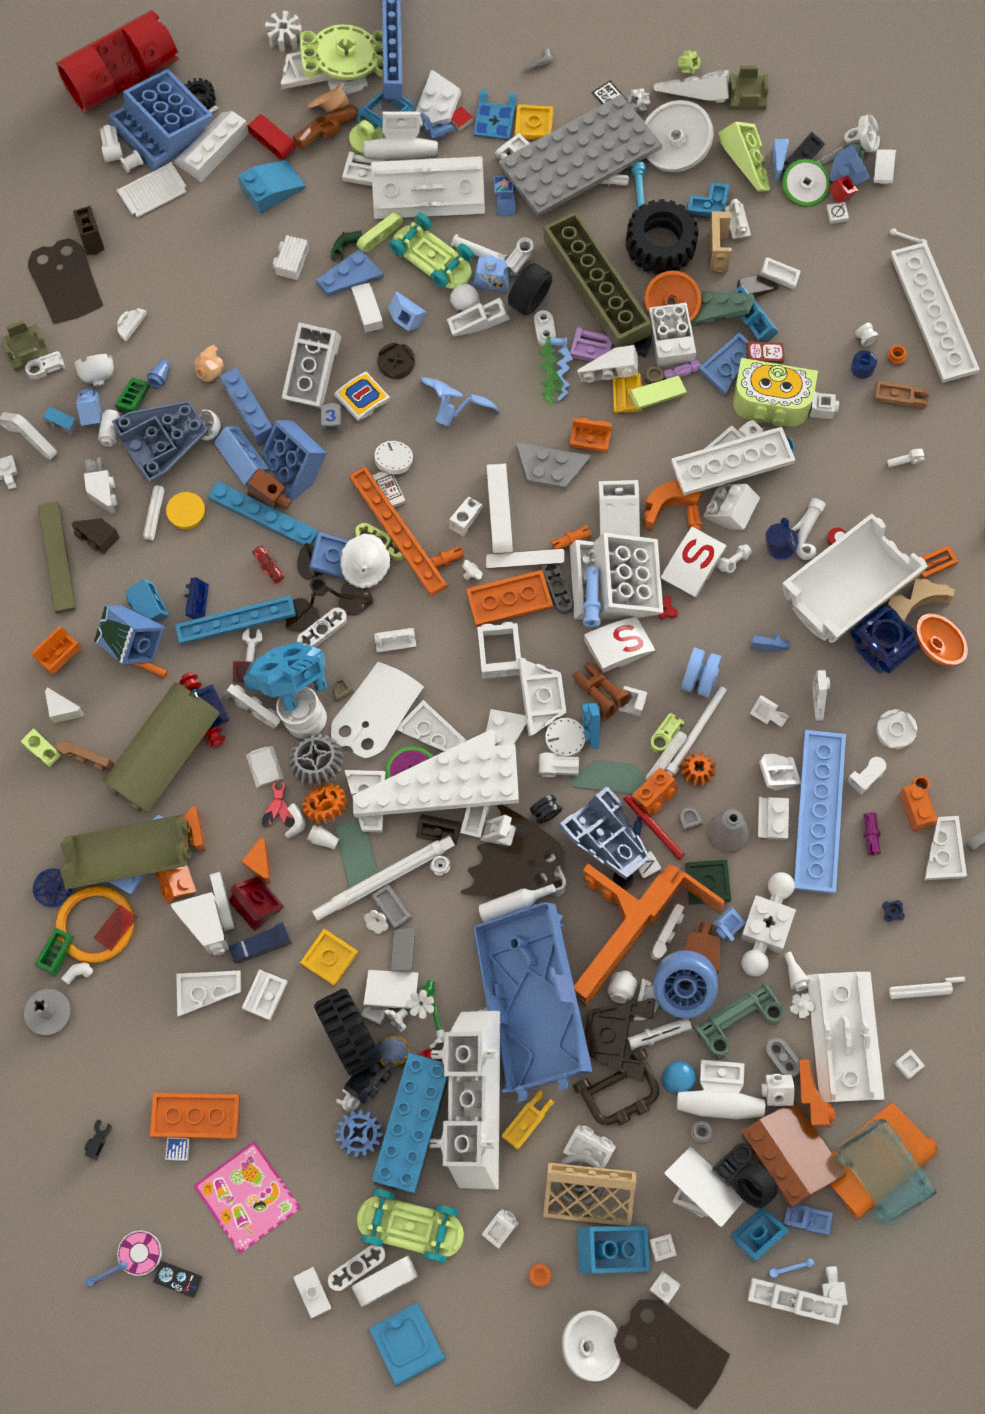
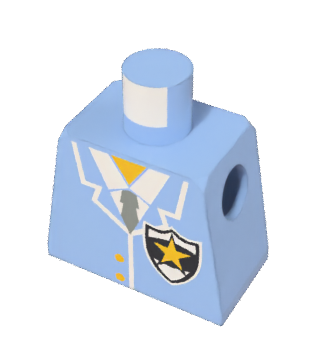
M493 255L479 257L474 273L473 287L475 289L508 292L510 273L506 260L497 259Z

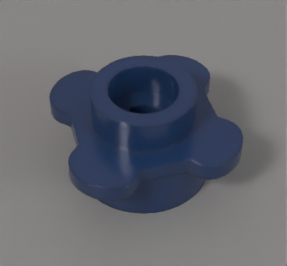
M897 900L890 903L886 901L883 903L882 908L885 910V921H902L905 918L901 901Z

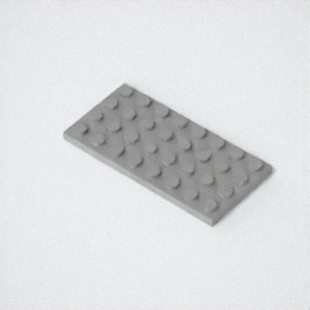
M620 94L499 160L498 166L535 214L540 217L661 150L662 143L624 96Z

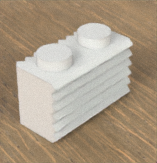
M286 235L284 242L281 241L279 244V256L275 257L273 261L276 275L298 280L309 251L307 240Z

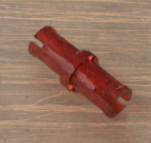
M262 545L255 548L252 553L260 562L262 570L268 573L274 584L281 582L285 576L277 567L274 558L268 555Z

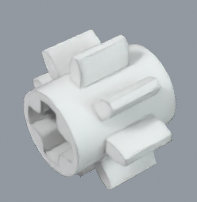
M644 88L631 90L632 94L627 97L629 104L636 112L647 110L646 106L651 103L649 101L650 94L644 93Z

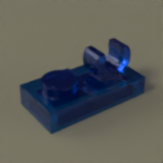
M197 577L191 578L190 583L186 585V588L189 589V594L184 596L187 598L185 615L192 619L205 617L209 584Z

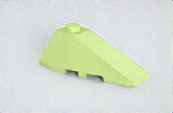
M734 122L718 132L722 147H724L725 151L757 191H770L767 171L762 166V162L765 159L762 154L760 155L759 150L762 144L755 124Z

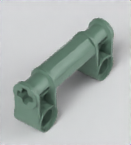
M765 982L761 988L753 993L748 992L743 997L709 1016V1020L699 1026L695 1025L693 1028L710 1054L716 1059H721L727 1055L730 1047L728 1039L722 1032L723 1030L755 1010L759 1012L766 1024L774 1026L781 1021L784 1010L770 986ZM769 1010H776L779 1016L771 1018L767 1012ZM715 1043H722L725 1046V1050L718 1052L714 1049L713 1045Z

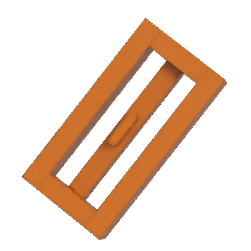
M949 545L922 557L927 562L946 552L948 553V555L927 564V569L949 559L951 561L927 572H922L921 579H926L958 563V559Z

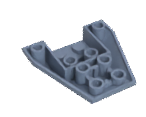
M189 400L128 412L112 420V424L124 448L141 475L149 482L166 474L208 432V429Z

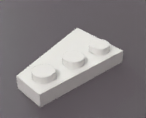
M959 816L938 817L924 881L966 878L967 872Z

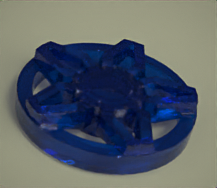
M52 868L40 872L33 883L34 897L43 906L58 907L71 896L72 888L65 889V886L61 885L63 883L62 876L59 881L56 880L61 875L60 869ZM49 873H57L53 876V879L49 875ZM44 876L48 877L49 880L47 882L44 881ZM41 880V882H42V884H44V886H43V885H40L39 887H37L39 881ZM62 888L67 890V892H61ZM41 889H44L43 893H37ZM57 895L65 896L62 900L56 902ZM46 896L48 903L42 901L39 897Z

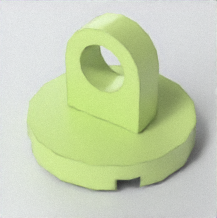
M362 120L349 134L352 150L364 156V141L383 138L382 128L378 126L375 130L374 126L366 120Z

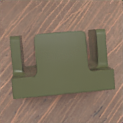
M740 66L738 75L731 74L729 76L730 110H766L768 74L758 75V66Z
M22 320L6 327L9 335L2 337L1 341L15 372L24 369L29 361L49 354L37 324L27 327L25 321Z

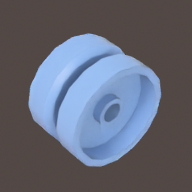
M694 647L681 689L691 692L698 681L700 682L697 690L698 695L708 698L712 686L715 685L722 656L711 653L706 664H704L705 651Z

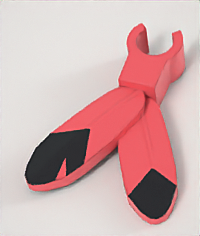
M284 782L282 783L283 788L281 790H276L277 784L273 783L274 800L262 818V825L264 827L271 825L278 813L287 827L291 828L293 826L292 814L283 801L286 790Z

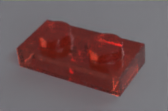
M119 904L93 938L112 951L136 921L137 917Z

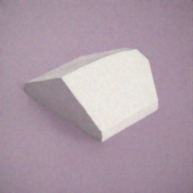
M764 754L760 759V767L768 788L778 791L801 784L794 758H786L777 754Z

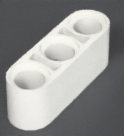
M407 1256L352 1286V1289L360 1306L364 1307L419 1276L410 1257Z

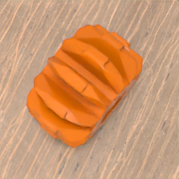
M695 751L692 753V757L687 755L685 757L686 762H682L681 765L684 769L681 774L687 776L685 781L690 782L693 780V786H696L697 782L701 786L705 785V781L710 783L712 781L711 776H715L716 773L713 769L716 764L710 762L712 757L707 756L704 758V752H701L700 756H698ZM697 766V769L698 767H701L702 771L700 772V769L699 771H696L695 767Z

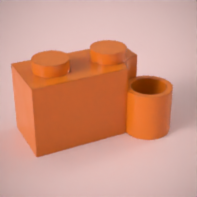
M924 776L916 777L913 783L903 787L899 794L913 832L933 827L937 821L927 793L930 782ZM915 783L923 784L925 789L917 787Z

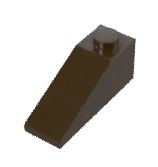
M91 205L74 210V217L86 254L96 255L105 250Z

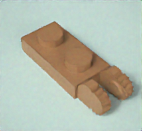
M884 381L876 382L874 401L922 409L928 407L926 400L914 398V396L927 398L929 396L927 389Z
M60 741L56 746L57 751L69 758L75 756V760L84 764L86 761L93 763L92 767L104 771L106 768L111 771L114 763L108 758L69 742Z

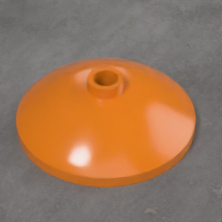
M663 272L652 279L645 291L644 304L648 315L650 307L670 305L668 300L672 299L674 304L687 303L691 322L696 317L701 306V293L698 285L690 276L683 272Z
M925 614L916 622V641L928 658L948 667L957 666L965 660L968 652L966 640L961 631L950 620L937 614Z

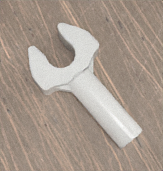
M922 449L910 450L908 455L889 459L887 463L889 467L911 462L913 465L924 461V453Z
M249 628L243 633V642L248 645L245 661H253L255 647L263 643V637L259 629L254 639L250 638Z

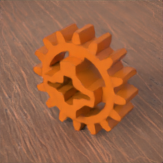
M322 783L320 788L314 786L315 790H309V796L303 797L305 802L302 803V807L306 817H309L311 822L316 820L317 824L321 820H324L326 824L330 818L335 821L334 816H341L340 810H346L345 804L347 799L344 790H341L339 785L334 787L333 783H330L328 786Z

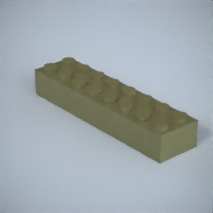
M577 211L544 226L545 243L614 347L630 346L650 336L651 321Z

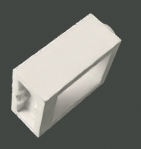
M504 622L501 625L484 624L481 627H477L482 679L520 675L518 659L521 658L517 623ZM513 634L516 661L486 664L483 636Z

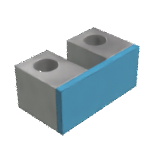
M50 406L43 415L47 426L54 429L60 426L62 432L71 437L74 436L79 428L75 418Z

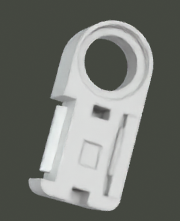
M58 351L31 360L25 366L28 377L33 380L46 377L47 373L61 368L65 370L66 368ZM38 366L40 370L37 373H30L32 367Z

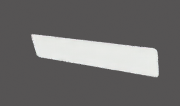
M564 549L486 555L487 568L564 562Z

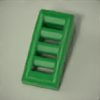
M132 377L115 404L117 411L125 414L137 411L150 386L148 382ZM134 384H137V385H140V386H143V387L140 389V388L134 387ZM134 390V391H137V392H139V393H138V394H135V393H132L131 391Z
M55 927L34 965L56 977L74 936ZM57 936L66 941L64 943L57 941ZM54 944L61 947V950L54 949ZM50 952L57 955V957H50ZM46 961L52 962V966L47 965Z

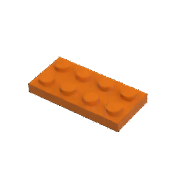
M543 570L466 589L476 628L484 624H492L553 608Z
M153 1093L150 1137L237 1139L240 1095Z

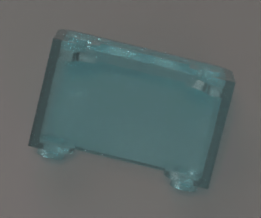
M885 1119L873 1120L834 1149L837 1153L835 1157L842 1167L846 1165L853 1170L875 1202L876 1211H874V1214L881 1223H891L937 1194L933 1184L893 1127Z

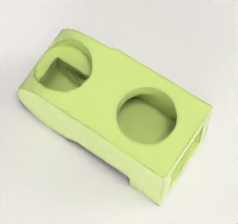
M34 728L21 740L23 746L49 768L61 757L57 750Z

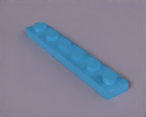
M219 481L216 482L208 495L210 501L301 546L305 543L313 545L319 532Z
M290 595L178 623L175 626L179 644L183 645L295 617L296 612L293 598Z

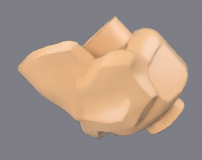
M215 345L207 347L194 362L196 375L205 382H211L220 377L224 368L223 361L215 352L218 349Z

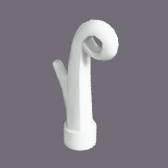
M817 498L811 499L805 515L790 530L794 533L800 529L795 543V550L797 555L803 560L814 558L817 552L813 545L804 544L818 516L822 514L826 506L822 500ZM809 549L811 552L805 553L803 550Z

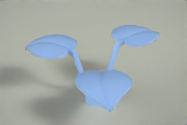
M421 377L420 382L422 381L434 388L439 398L442 397L439 412L435 421L442 425L449 426L453 416L457 417L458 413L468 402L493 408L498 414L500 413V410L493 402L470 394L458 409L454 411L455 407L449 404L450 397L462 398L463 394L450 388L444 382L426 377Z

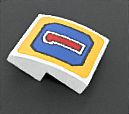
M367 372L353 378L334 394L357 421L372 415L374 409L388 403L390 399L387 393Z

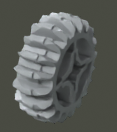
M320 733L317 737L311 734L309 739L303 737V742L297 741V747H292L288 764L292 775L295 776L298 782L301 781L304 785L309 783L312 787L317 783L321 787L322 782L325 781L329 784V778L335 779V773H340L344 755L341 752L340 745L337 744L336 740L330 739L328 735L323 738Z

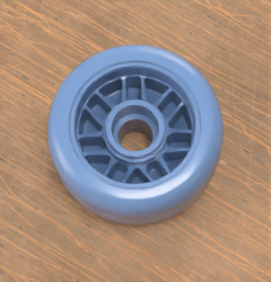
M689 950L673 952L659 963L655 971L653 982L655 998L660 1007L672 1016L678 1018L700 1016L711 1008L717 997V972L710 960L700 953ZM688 980L691 983L683 984L681 981Z

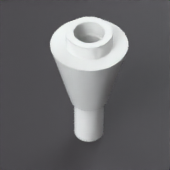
M792 952L785 953L784 958L788 965L790 988L796 989V991L806 989L810 979L800 966L796 964Z

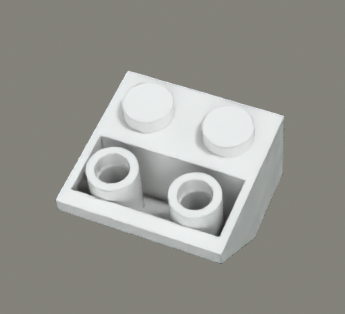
M748 484L720 485L716 488L703 517L729 530H744L760 497Z

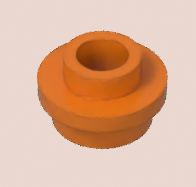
M895 345L889 349L887 357L890 362L901 364L906 360L907 352L903 346Z

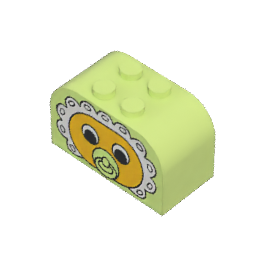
M741 358L733 397L734 410L740 417L754 420L756 423H769L777 427L798 426L809 415L818 371Z

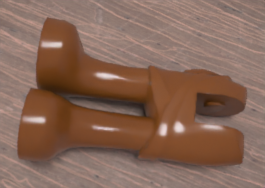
M587 662L584 668L592 678L588 680L580 671L575 672L573 678L588 696L591 695L600 706V717L603 720H608L615 714L616 705L619 708L624 707L631 700L632 695L628 691L614 686L602 674L599 667ZM601 686L612 697L613 701L607 698L598 687Z

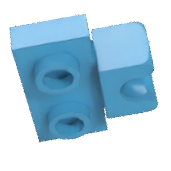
M597 703L582 704L583 717H581V723L584 729L585 741H589L591 749L599 748L600 713Z

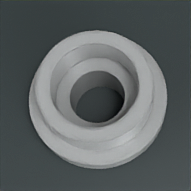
M698 1121L693 1124L691 1136L696 1142L706 1143L712 1137L713 1130L709 1123ZM698 1129H704L705 1135H698Z

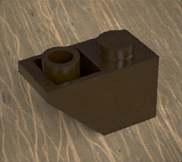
M102 518L74 521L71 524L74 529V535L80 540L85 539L89 542V547L96 552L99 550L105 554L120 538L117 530Z

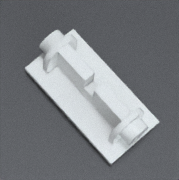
M738 199L731 200L730 206L725 207V212H731L729 227L732 239L751 236L743 204Z
M414 628L374 633L377 652L416 647Z

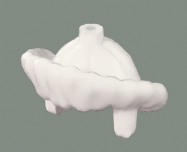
M372 534L356 536L349 540L341 551L340 567L342 568V574L345 576V580L349 581L350 585H354L357 588L364 589L377 585L390 568V555L386 546L380 538Z

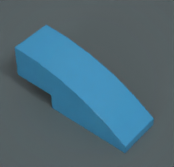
M741 285L733 293H748V291ZM755 300L749 314L740 316L761 342H769L779 333L777 327Z

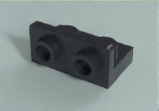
M378 1062L353 1075L345 1084L344 1090L365 1104L369 1098L373 1099L377 1095L381 1083H387L392 1075L390 1073L392 1064L388 1062L384 1067Z

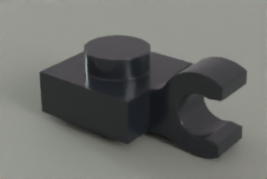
M101 1120L95 1122L94 1130L96 1135L92 1139L90 1138L85 1146V1156L96 1161L104 1147L107 1135L112 1130V1125L110 1124L107 1125L105 1130H100Z

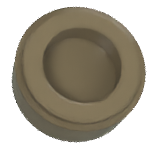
M651 366L645 372L647 384L664 380V371L658 366Z

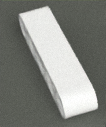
M506 463L487 465V481L493 553L513 552Z

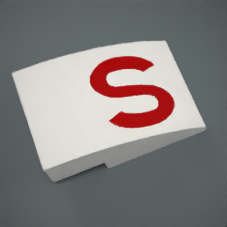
M691 527L661 578L697 597L727 545Z
M637 617L617 621L584 634V641L602 674L618 666L619 668L655 652V648Z

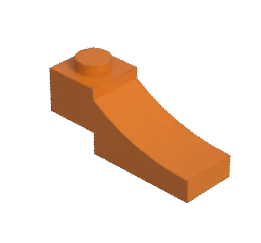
M808 1059L799 1060L801 1102L804 1106H810L811 1125L815 1128L832 1127V1121H835V1109L831 1108L828 1102H824L814 1081L811 1062Z

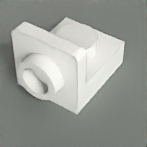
M501 1209L481 1235L499 1249L519 1222L511 1212Z

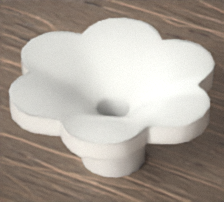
M465 560L462 565L466 570L463 577L466 580H469L471 577L480 580L483 575L482 571L478 569L475 563Z
M371 910L370 913L364 916V920L367 922L366 927L369 930H373L376 934H381L388 929L386 917L383 913Z

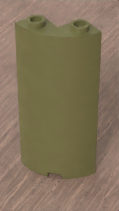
M174 682L103 780L104 783L109 785L107 790L116 796L120 793L132 801L130 806L140 812L143 809L149 813L221 712L185 687Z
M184 814L65 837L60 843L65 859V864L60 869L65 889L185 867L187 860L191 858L187 834L190 832L189 822L185 820Z

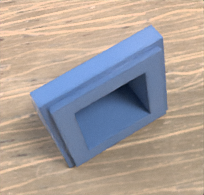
M514 194L497 195L498 216L515 215Z

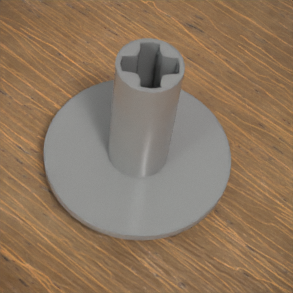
M43 989L34 993L28 999L24 1008V1019L27 1026L33 1032L45 1036L61 1031L68 1023L71 1015L68 999L60 991L54 989Z

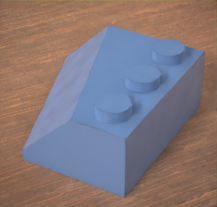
M290 420L275 421L262 450V455L270 470L276 473L279 479L278 482L285 487L286 497L292 501L313 485L327 454L294 421Z

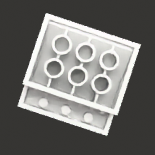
M603 533L594 542L575 540L570 545L574 619L583 620L585 618L583 604L586 601V569L593 566V571H595V567L599 568L598 601L601 604V609L599 610L600 620L642 618L663 613L658 539Z

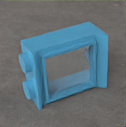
M382 90L363 108H358L357 123L359 124L362 120L369 119V123L376 130L378 126L382 128V112H413L414 104L404 97L401 99H383Z

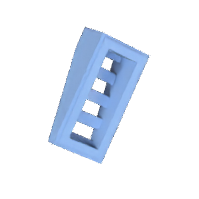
M775 139L773 143L772 158L775 181H779L781 178L789 144L788 139Z

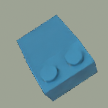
M287 160L254 166L238 175L240 189L259 214L306 188L304 182Z
M648 1226L577 1228L579 1274L650 1272Z

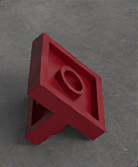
M258 876L234 884L229 890L233 895L228 901L254 931L260 929L270 915L280 912L284 907Z

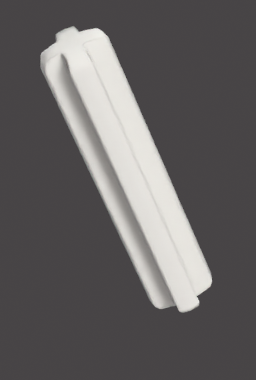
M156 485L153 487L143 533L145 540L152 541L155 537L164 495V488L162 486Z
M677 732L646 775V780L659 768L665 770L669 762L672 761L687 740L685 733Z
M951 982L895 986L889 989L891 999L949 995L953 993Z

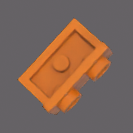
M583 417L574 418L569 447L608 453L612 424L603 420L592 421Z
M59 626L31 654L42 667L53 675L82 647Z
M659 768L633 794V798L642 805L644 811L651 817L662 809L663 804L668 799L671 800L676 795L678 790L676 780L665 770Z
M187 864L185 867L154 873L161 886V895L165 898L167 904L172 903L176 898L196 893Z

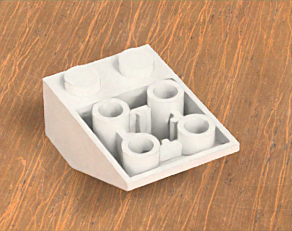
M687 303L650 307L649 316L652 323L651 333L656 366L668 368L685 363L690 364L691 361H694L696 349Z
M638 480L599 481L600 536L603 533L640 537Z

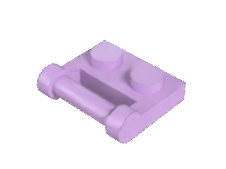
M578 326L570 354L572 358L592 362L609 352L613 344L606 334L584 330L583 327ZM581 337H585V338H589V339H594V340L606 342V344L599 343V342H595V341H590V340H586V339H581Z

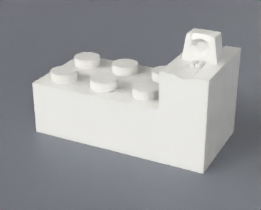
M298 322L282 394L283 400L321 409V405L324 404L334 355L338 353L341 336L337 331Z

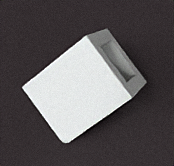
M624 686L623 690L628 691L632 698L624 707H618V711L641 717L647 692Z

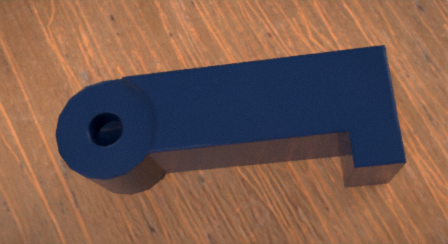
M283 922L269 930L231 945L229 951L234 963H242L292 943Z

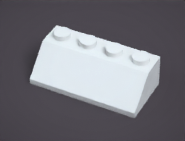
M233 111L220 113L173 161L174 164L202 183L249 134L246 120Z

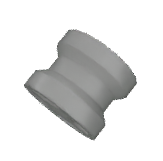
M97 457L95 460L85 459L87 473L104 471L102 457Z

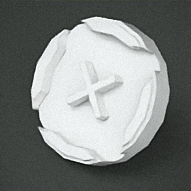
M872 115L860 117L858 127L850 129L844 135L847 145L848 142L859 143L867 153L878 149L880 137L876 136L878 125Z

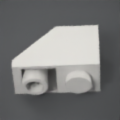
M107 470L85 473V487L89 499L109 513L114 514V506H117L116 495L112 492V489L115 488L114 478L110 477Z

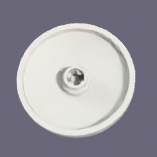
M677 100L665 103L655 109L645 121V124L662 143V149L646 157V159L652 166L661 171L681 172L688 170L701 162L711 148L714 136L712 122L706 111L693 102Z

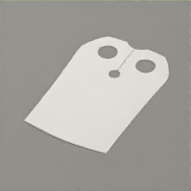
M377 662L356 692L333 719L331 739L336 740L337 744L342 747H351L354 754L363 758H369L380 753L389 743L424 686L406 673ZM364 721L369 722V726L367 728L362 727V723ZM342 726H349L351 728V734L348 737H341L339 735V729ZM366 738L374 741L373 747L369 750H365L361 746L362 741Z

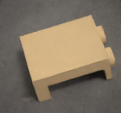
M712 211L709 227V271L723 272L729 269L732 250L731 248H721L720 239L728 238L731 212Z

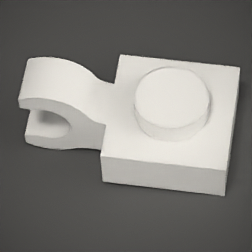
M13 456L1 458L0 480H5L9 490L17 488L13 476L19 474Z
M762 695L758 698L750 712L751 715L766 724L772 720L781 727L789 718L787 714L776 711L778 705Z
M825 1267L828 1283L821 1284L822 1295L843 1301V1305H848L845 1282H838L837 1267Z

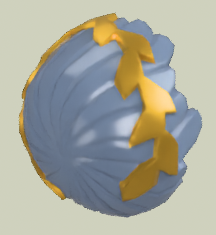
M391 1034L383 1037L377 1044L382 1057L379 1062L380 1065L385 1067L389 1062L392 1064L391 1069L403 1067L406 1064L411 1048L404 1038Z

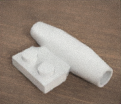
M382 112V131L385 138L363 142L364 157L419 160L438 155L437 141L416 138L420 132L419 112Z
M701 1060L700 1084L703 1090L678 1092L677 1110L703 1117L738 1120L763 1118L765 1114V1100L739 1093L744 1085V1063Z

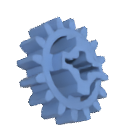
M362 1109L359 1110L357 1115L352 1110L350 1117L344 1114V1123L338 1121L341 1129L335 1130V1133L340 1135L336 1142L343 1143L340 1149L345 1150L347 1148L346 1154L348 1156L354 1152L355 1158H358L360 1153L367 1157L368 1150L374 1153L373 1146H380L377 1138L383 1137L381 1133H378L382 1126L375 1125L378 1121L377 1117L370 1119L371 1112L363 1115ZM354 1120H365L366 1122L358 1124ZM348 1126L350 1129L349 1136L345 1139V1130ZM373 1128V1138L370 1142L368 1134ZM357 1129H358L359 1131L364 1130V1131L362 1132L363 1137H362V1138H359L358 1136L355 1137V1136H356L355 1130H357ZM355 1144H362L364 1147L354 1148L351 1146Z

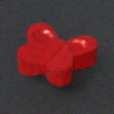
M665 596L662 599L663 613L659 614L660 620H664L666 617L676 618L678 615L677 609L671 607L672 599L670 596Z

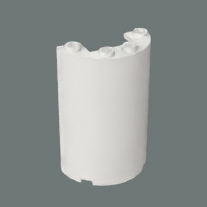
M870 514L782 583L786 599L788 601L791 599L794 613L813 634L824 641L829 639V642L833 643L928 567L922 557H918L915 553H912L910 558L905 553L902 554L897 549L895 543L884 536L886 528L884 522L873 514Z

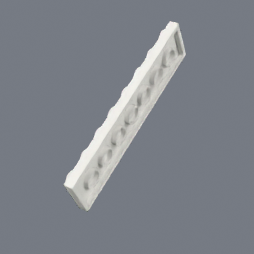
M927 242L891 251V260L942 383L979 373V366Z

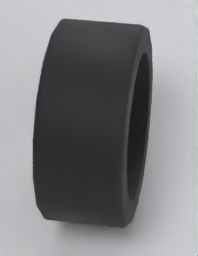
M756 1164L744 1166L734 1178V1186L740 1197L755 1208L766 1207L777 1194V1186L774 1179L764 1168ZM751 1181H752L755 1185H757V1187L759 1188V1190H758L756 1187H754V1185L751 1183Z

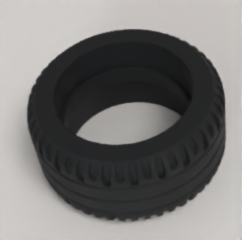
M536 263L526 266L510 289L508 295L510 307L523 315L533 313L550 289L552 274Z

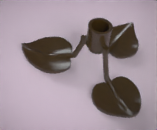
M305 543L299 552L297 569L304 579L314 577L310 582V588L313 593L311 594L310 603L303 598L293 600L296 616L286 619V628L291 631L306 630L318 621L319 611L313 607L315 597L324 596L327 592L341 597L339 599V607L348 615H357L363 612L374 601L371 593L366 588H357L354 585H350L349 582L342 586L341 594L328 587L325 580L318 577L322 573L309 570L314 548L309 543Z

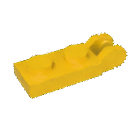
M539 1091L531 1102L525 1105L501 1135V1138L517 1151L541 1123L545 1114L554 1104V1101L550 1099L545 1103L541 1111L534 1107L542 1099L544 1094L542 1091Z

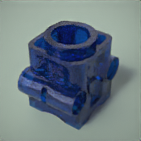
M890 605L886 608L879 606L866 619L850 630L851 637L856 641L855 650L878 673L885 671L890 674L904 660H907L920 649V645L915 639L918 633L904 622ZM878 639L885 640L889 645L881 643Z

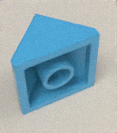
M760 1208L733 1232L730 1237L750 1261L754 1263L787 1234L789 1230L766 1209Z

